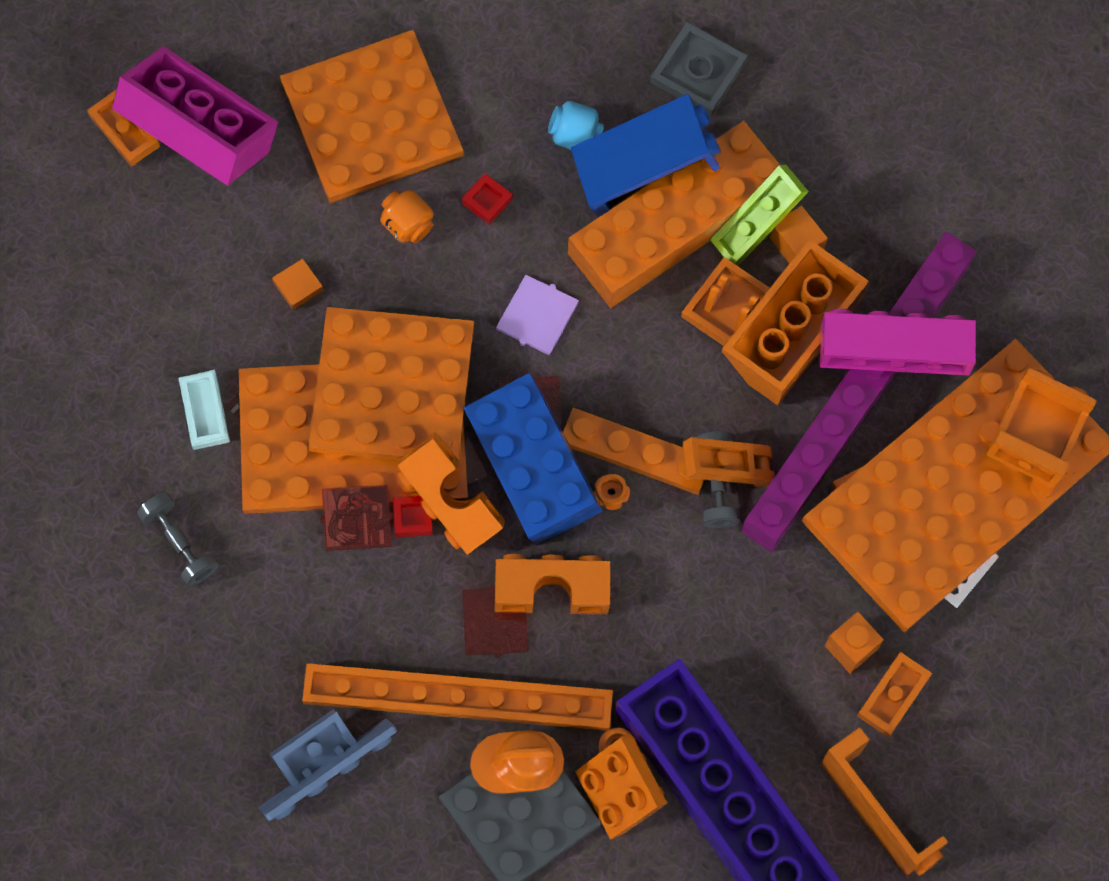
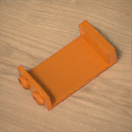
M859 727L830 748L820 765L904 876L907 877L915 871L920 877L944 857L940 850L948 842L942 836L919 854L910 845L849 764L862 753L869 741V738Z

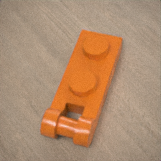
M696 437L683 441L687 478L768 487L775 477L774 471L770 470L769 463L773 458L771 446Z

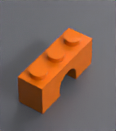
M435 432L400 459L397 464L400 471L397 474L409 490L415 488L423 498L421 505L428 516L433 520L438 518L447 530L444 531V534L450 544L457 550L462 548L468 555L502 530L505 519L483 491L467 501L455 500L446 493L443 479L457 468L459 460L438 433Z
M507 554L503 556V559H496L494 613H532L534 594L539 588L549 584L558 585L568 593L570 598V614H608L610 561H602L601 557L594 555L581 556L579 560H564V557L560 555H544L541 557V560L526 559V556L522 554Z

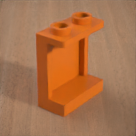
M1029 368L1017 385L986 455L1054 488L1066 473L1070 464L1068 459L1084 423L1097 401L1089 397L1088 393L1083 389L1075 386L1069 387L1055 380L1046 371Z

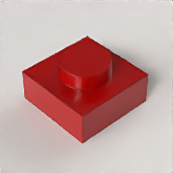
M485 173L463 196L462 205L490 226L512 202L513 194Z
M421 496L393 497L395 538L433 535L432 519L421 505L423 501Z

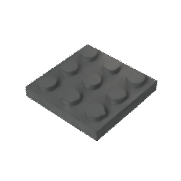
M564 771L557 782L547 789L507 794L492 793L482 788L471 773L438 796L443 806L497 881H525L601 826V821Z

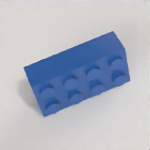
M530 373L464 407L528 538L536 546L603 512L538 383Z

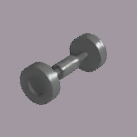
M724 431L707 432L696 437L733 442V435ZM711 480L712 494H716L717 507L705 510L702 513L703 525L708 528L738 525L741 522L740 509L724 507L723 494L727 492L726 482Z
M167 492L160 493L146 501L138 509L137 516L144 525L160 520L166 529L164 534L178 554H184L190 563L181 573V578L188 587L195 586L211 576L217 570L219 564L211 554L198 559L194 557L190 551L191 544L179 527L176 524L172 525L165 516L172 510L175 502Z

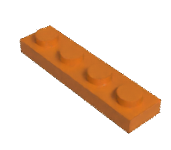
M572 408L563 431L571 449L699 495L705 479L687 478L683 447Z

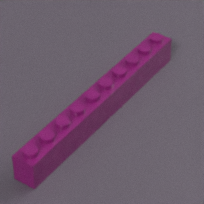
M945 232L889 312L890 316L905 317L911 313H922L927 315L928 318H935L969 269L977 250ZM850 369L745 519L741 533L770 552H774L897 372Z

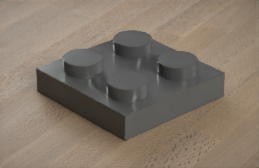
M686 22L651 75L650 83L676 98L689 94L696 105L702 103L708 115L712 116L746 64L748 55Z

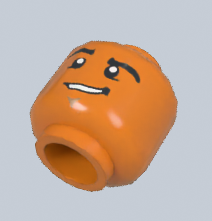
M395 190L381 204L384 210L380 221L400 243L411 241L413 244H416L434 227L432 222L433 210L414 190H406L402 193Z

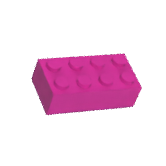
M162 46L120 76L112 107L117 113L227 186L269 154L278 125L277 120L165 46Z

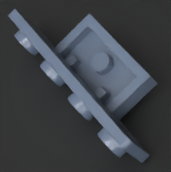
M334 709L270 753L290 785L263 803L259 809L268 821L274 818L279 820L286 817L296 808L295 803L306 795L309 797L317 795L328 786L327 781L339 772L340 774H346L357 767L360 763L359 758L371 750L376 752L386 747L392 741L391 736L397 732L396 727L388 719H384L354 739L338 713Z

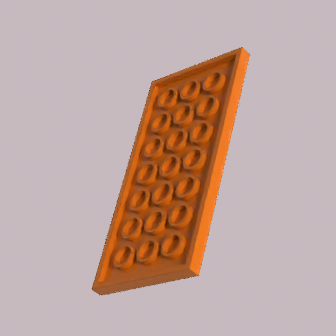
M1017 339L1008 344L809 511L801 520L904 633L1109 455V435L1090 415H1088L1068 459L1070 464L1066 473L1054 488L986 455L1023 375L1029 368L1048 372Z

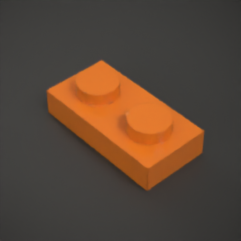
M115 90L90 107L87 112L89 117L127 163L133 167L158 149L160 144L158 139L112 109L117 91Z
M900 652L859 711L857 717L889 738L932 673Z

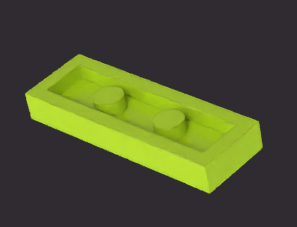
M779 165L717 231L710 241L723 257L739 266L809 191L787 165Z

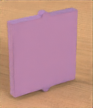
M525 275L500 319L496 330L519 340L521 346L527 344L550 356L575 311L579 300L557 290L554 284L548 286Z

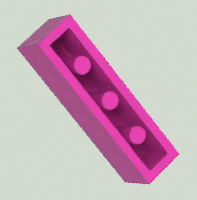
M835 309L830 313L825 312L821 323L820 368L969 376L976 363V320H965V317L960 315H948L940 319L928 318L927 315L922 313H911L903 317L890 316V313L885 311H873L866 315L853 314L851 310Z

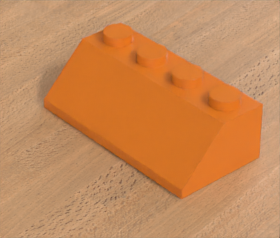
M809 239L724 345L722 353L749 386L779 406L820 354L821 323L825 312L830 313L835 309L853 311L863 299L869 281Z

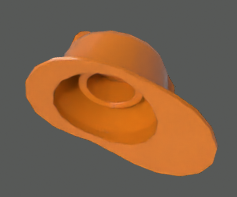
M531 730L505 732L488 736L482 740L472 753L470 767L473 778L477 783L492 793L507 794L547 789L557 782L563 772L564 757L561 747L554 738L543 732Z

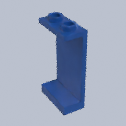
M686 94L570 147L588 205L598 218L612 209L610 200L703 158L713 171L720 169L716 154L721 153L720 147L712 132L708 134L706 125L711 122L703 104L696 105L691 96Z

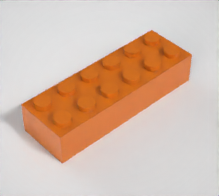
M742 121L716 139L721 153L716 154L720 169L713 171L703 158L652 181L568 238V255L610 308L710 242V239L780 165L745 121Z

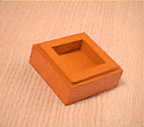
M303 258L272 277L273 283L292 310L323 292V286Z

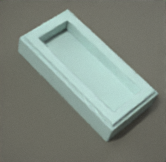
M211 370L180 377L179 383L192 448L196 450L229 443L230 438L216 371Z

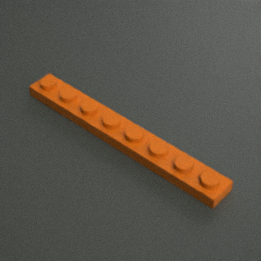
M307 663L302 702L307 705L607 731L610 730L613 690Z

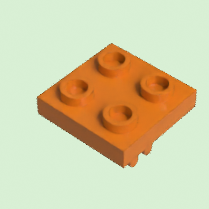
M724 257L684 308L681 317L724 346L770 288Z
M631 734L620 737L575 771L610 840L622 836L668 804L662 787L658 786L646 763L647 759L644 753L640 752Z

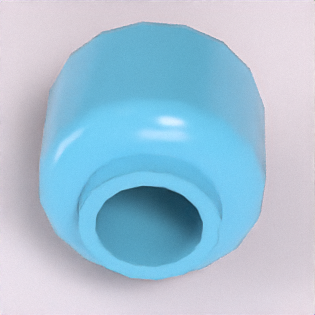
M567 101L561 107H555L549 122L548 133L552 134L553 141L557 146L571 150L570 147L603 133L604 124L598 123L599 114L595 108L574 101Z

